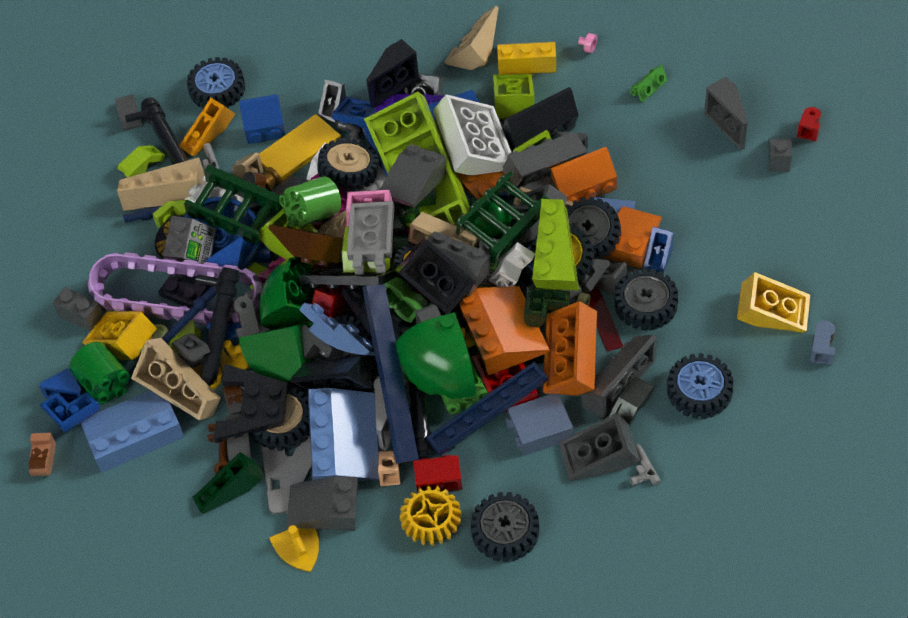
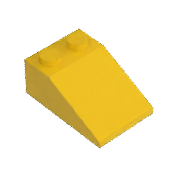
M754 272L741 283L737 319L755 327L804 333L807 331L810 294Z
M106 311L82 343L87 345L93 342H102L115 358L119 360H133L139 356L146 340L152 339V334L157 328L141 311Z

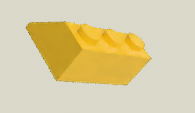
M555 41L497 45L499 74L556 72Z

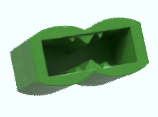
M395 277L385 283L389 307L394 308L398 316L407 322L414 321L416 319L415 311L429 305L426 299L421 294L412 291L404 280Z

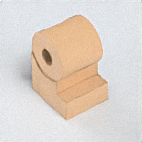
M393 450L379 451L378 473L380 486L400 485L399 464H396Z

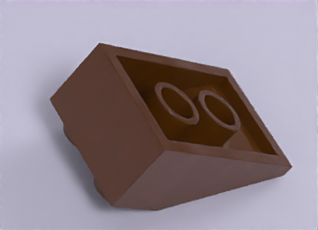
M269 224V230L292 256L300 257L301 262L313 264L314 260H317L316 264L329 266L330 262L339 263L343 238Z

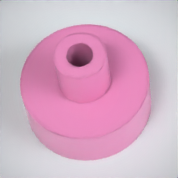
M588 33L586 38H579L578 44L584 45V52L591 54L594 52L597 44V35Z

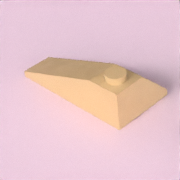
M497 6L485 12L471 27L472 30L461 39L462 43L459 47H454L444 61L446 65L474 70L478 66L482 68L488 63L489 60L487 58L492 52L499 9Z

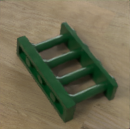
M208 164L204 170L207 184L195 203L189 200L185 201L186 213L191 218L201 219L212 227L217 226L230 235L235 234L242 237L248 243L259 245L261 234L258 229L269 211L279 213L282 209L279 202L280 195ZM214 187H220L226 191L215 209L212 211L203 207ZM233 195L243 197L244 200L232 219L221 215ZM250 204H259L262 208L252 225L249 227L240 223Z
M512 171L506 176L502 175L498 179L496 186L493 189L490 187L484 193L483 198L479 202L475 201L470 207L469 212L466 215L462 214L456 221V234L460 235L463 231L468 230L489 247L490 254H492L491 262L494 264L539 220L542 199H549L544 195L539 201L537 199L533 200L512 184L514 172ZM507 190L529 206V211L526 214H521L499 196ZM494 203L514 218L516 224L513 227H508L486 209ZM480 216L503 233V237L499 241L497 239L493 240L475 226L473 222Z

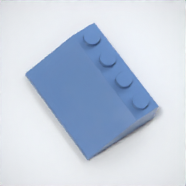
M335 388L309 389L308 409L312 481L333 476L357 477L358 481L379 480L375 393Z
M151 390L99 411L81 422L101 473L184 438L169 401Z

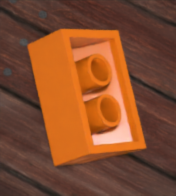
M607 147L551 168V178L557 190L568 196L567 201L573 202L577 200V202H580V198L584 197L586 200H589V197H599L617 189V175Z

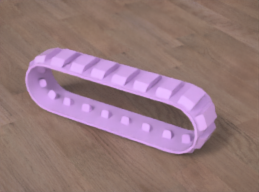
M116 252L105 255L96 261L90 270L87 282L89 293L94 296V300L109 311H141L149 318L155 315L158 319L170 320L175 318L178 321L190 308L181 305L180 307L168 306L165 303L152 304L142 300L140 302L129 301L126 298L113 299L111 295L103 294L104 283L107 277L120 268L134 270L136 268L150 272H167L173 275L175 273L184 274L189 277H194L198 274L218 278L222 267H219L216 263L205 262L204 264H199L197 261L192 260L179 262L175 258L165 257L162 260L157 256L145 255L140 257L135 253L125 252L122 255ZM224 265L223 267L239 270L240 282H243L248 287L251 284L254 285V289L251 290L252 303L256 320L260 319L259 305L264 286L263 283L260 282L261 280L255 273L246 268L240 270L237 266ZM207 309L200 310L191 320H194L197 324L207 325V323H211L213 311H207ZM230 313L228 324H240L237 313Z

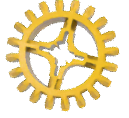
M428 485L426 491L419 487L418 494L411 492V499L405 498L404 505L400 508L401 514L399 518L408 538L412 537L415 543L421 540V544L424 546L428 541L433 547L434 541H439L442 544L444 537L450 540L451 533L456 534L457 526L461 524L460 518L462 513L459 509V502L455 501L453 494L449 495L447 489L440 492L438 486L435 490H431V487Z

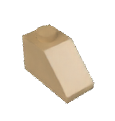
M257 152L244 156L232 166L234 176L241 179L247 172L264 174L260 155Z

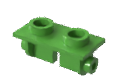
M663 65L652 68L642 78V81L631 86L630 93L632 96H639L641 103H643L668 81Z

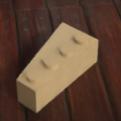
M200 158L119 180L117 193L123 211L161 206L167 201L185 200L189 195L188 190L196 184L199 186L203 182L202 178L205 175Z
M162 338L146 340L131 379L198 420L213 417L221 397Z

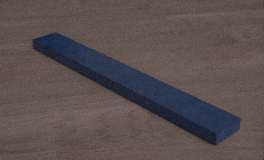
M385 284L362 287L395 461L396 464L416 461L419 458Z

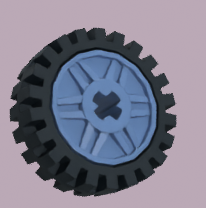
M215 57V61H212V58H209L207 63L203 60L200 62L201 66L196 64L194 66L195 69L190 70V74L187 76L188 91L192 101L198 107L201 106L202 109H204L210 98L229 108L228 104L231 106L235 105V100L239 101L241 99L240 96L244 95L245 80L242 70L231 59L228 61L227 58H223L221 61L220 57Z
M699 353L698 358H696L695 354H690L689 359L684 356L681 358V362L678 360L670 369L667 380L668 398L672 406L676 405L677 411L683 410V415L685 416L692 413V418L696 419L697 415H701V419H706L707 414H709L710 418L714 417L716 412L720 414L723 408L726 409L731 401L733 394L732 372L730 369H727L725 363L721 364L719 358L713 360L712 355L708 354L707 358H704V354Z

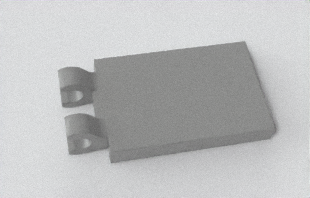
M393 201L350 204L347 257L348 260H353L355 275H364V262L373 261L377 274L386 272L385 258H392Z

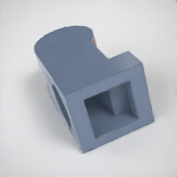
M821 321L816 325L810 362L831 366L833 364L835 348L829 347L834 338L835 326L829 321Z

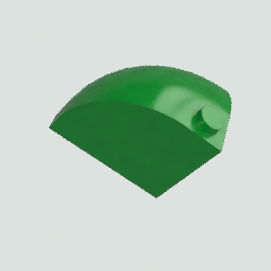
M294 256L279 264L270 273L264 283L260 296L259 311L263 327L277 329L309 320L299 309L304 303L312 304L314 292L317 289L309 288L308 284H300L299 275L312 271L310 263L301 262L300 257Z
M455 312L423 321L411 327L399 337L396 342L402 376L415 384L417 389L431 395L435 393L452 399L476 396L473 370Z
M309 321L239 337L241 351L246 362L257 374L283 382L291 381V377L305 362L314 361L304 357L302 337L303 325L312 326L314 323Z

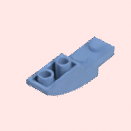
M304 303L299 309L314 323L309 331L326 344L349 353L375 356L373 342L365 337L362 338L358 334L360 331L352 324H339L335 319L327 317L323 313L324 309L316 303L313 305Z

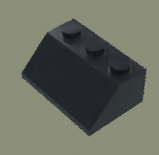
M353 354L351 358L334 356L331 360L316 358L312 362H305L291 377V382L307 390L322 388L344 390L371 388L373 362L367 360L364 355Z

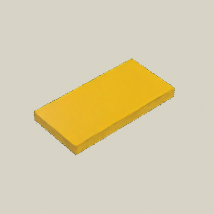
M315 114L259 153L262 167L265 169L272 167L278 172L282 181H284L287 177L312 161L324 143L329 144V141L332 140L336 142V139L341 138V135Z

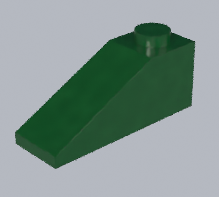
M239 452L192 498L200 513L204 514L249 492L265 475L255 460Z

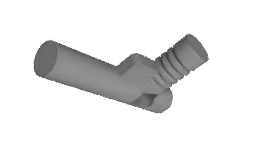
M205 143L203 148L207 159L202 160L203 171L208 164L219 169L211 144Z
M640 444L635 445L641 464L636 466L638 474L629 478L631 485L634 486L650 480L653 486L660 484L661 480Z

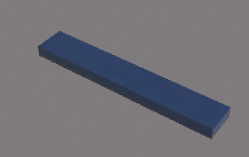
M533 362L427 436V442L440 457L547 382V375Z

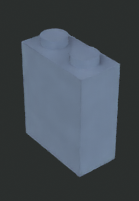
M550 394L507 409L508 417L505 418L509 431L513 430L515 447L521 449L523 456L558 445L560 441L574 435L572 423L559 394Z

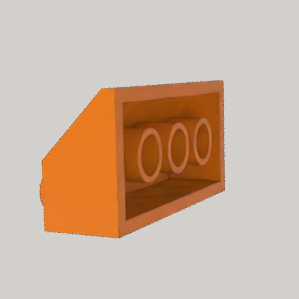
M580 301L547 314L545 341L550 352L545 354L544 373L548 377V381L543 384V392L546 394L578 396L594 390L597 311Z

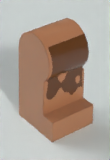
M33 433L30 438L32 445L29 473L31 476H49L52 472L56 442L51 433Z

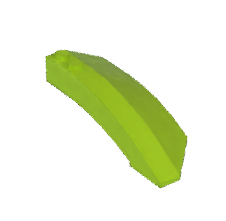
M416 92L365 118L364 120L387 173L391 170L399 154L410 144L446 156V177L414 208L399 203L406 226L410 227L411 223L422 212L457 226L456 221L462 214L466 215L469 212L470 206L459 176L452 166L441 132L424 95Z

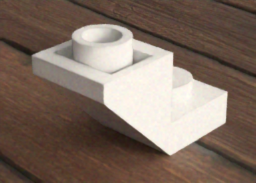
M517 242L505 254L489 281L497 287L514 286L519 279L522 269L533 260L535 253Z

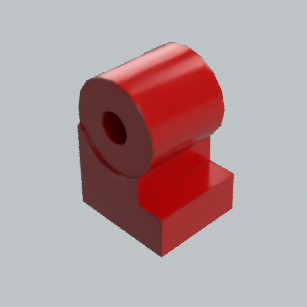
M808 107L804 110L799 122L797 137L817 141L821 112L818 108Z

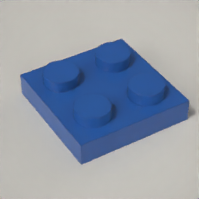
M346 96L333 111L332 120H337L344 124H355L363 128L367 126L364 119L375 114V108L370 106V101Z

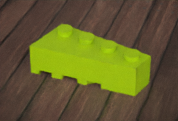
M542 199L532 277L537 289L580 291L568 212L563 200Z

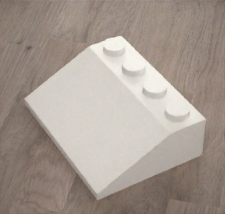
M445 95L433 109V113L454 171L467 175L503 171V165L507 160V156L512 152L494 106Z

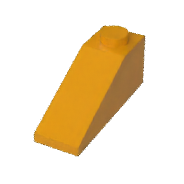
M210 98L180 143L181 148L191 156H196L204 149L203 145L205 143H211L227 128L235 113L218 101Z

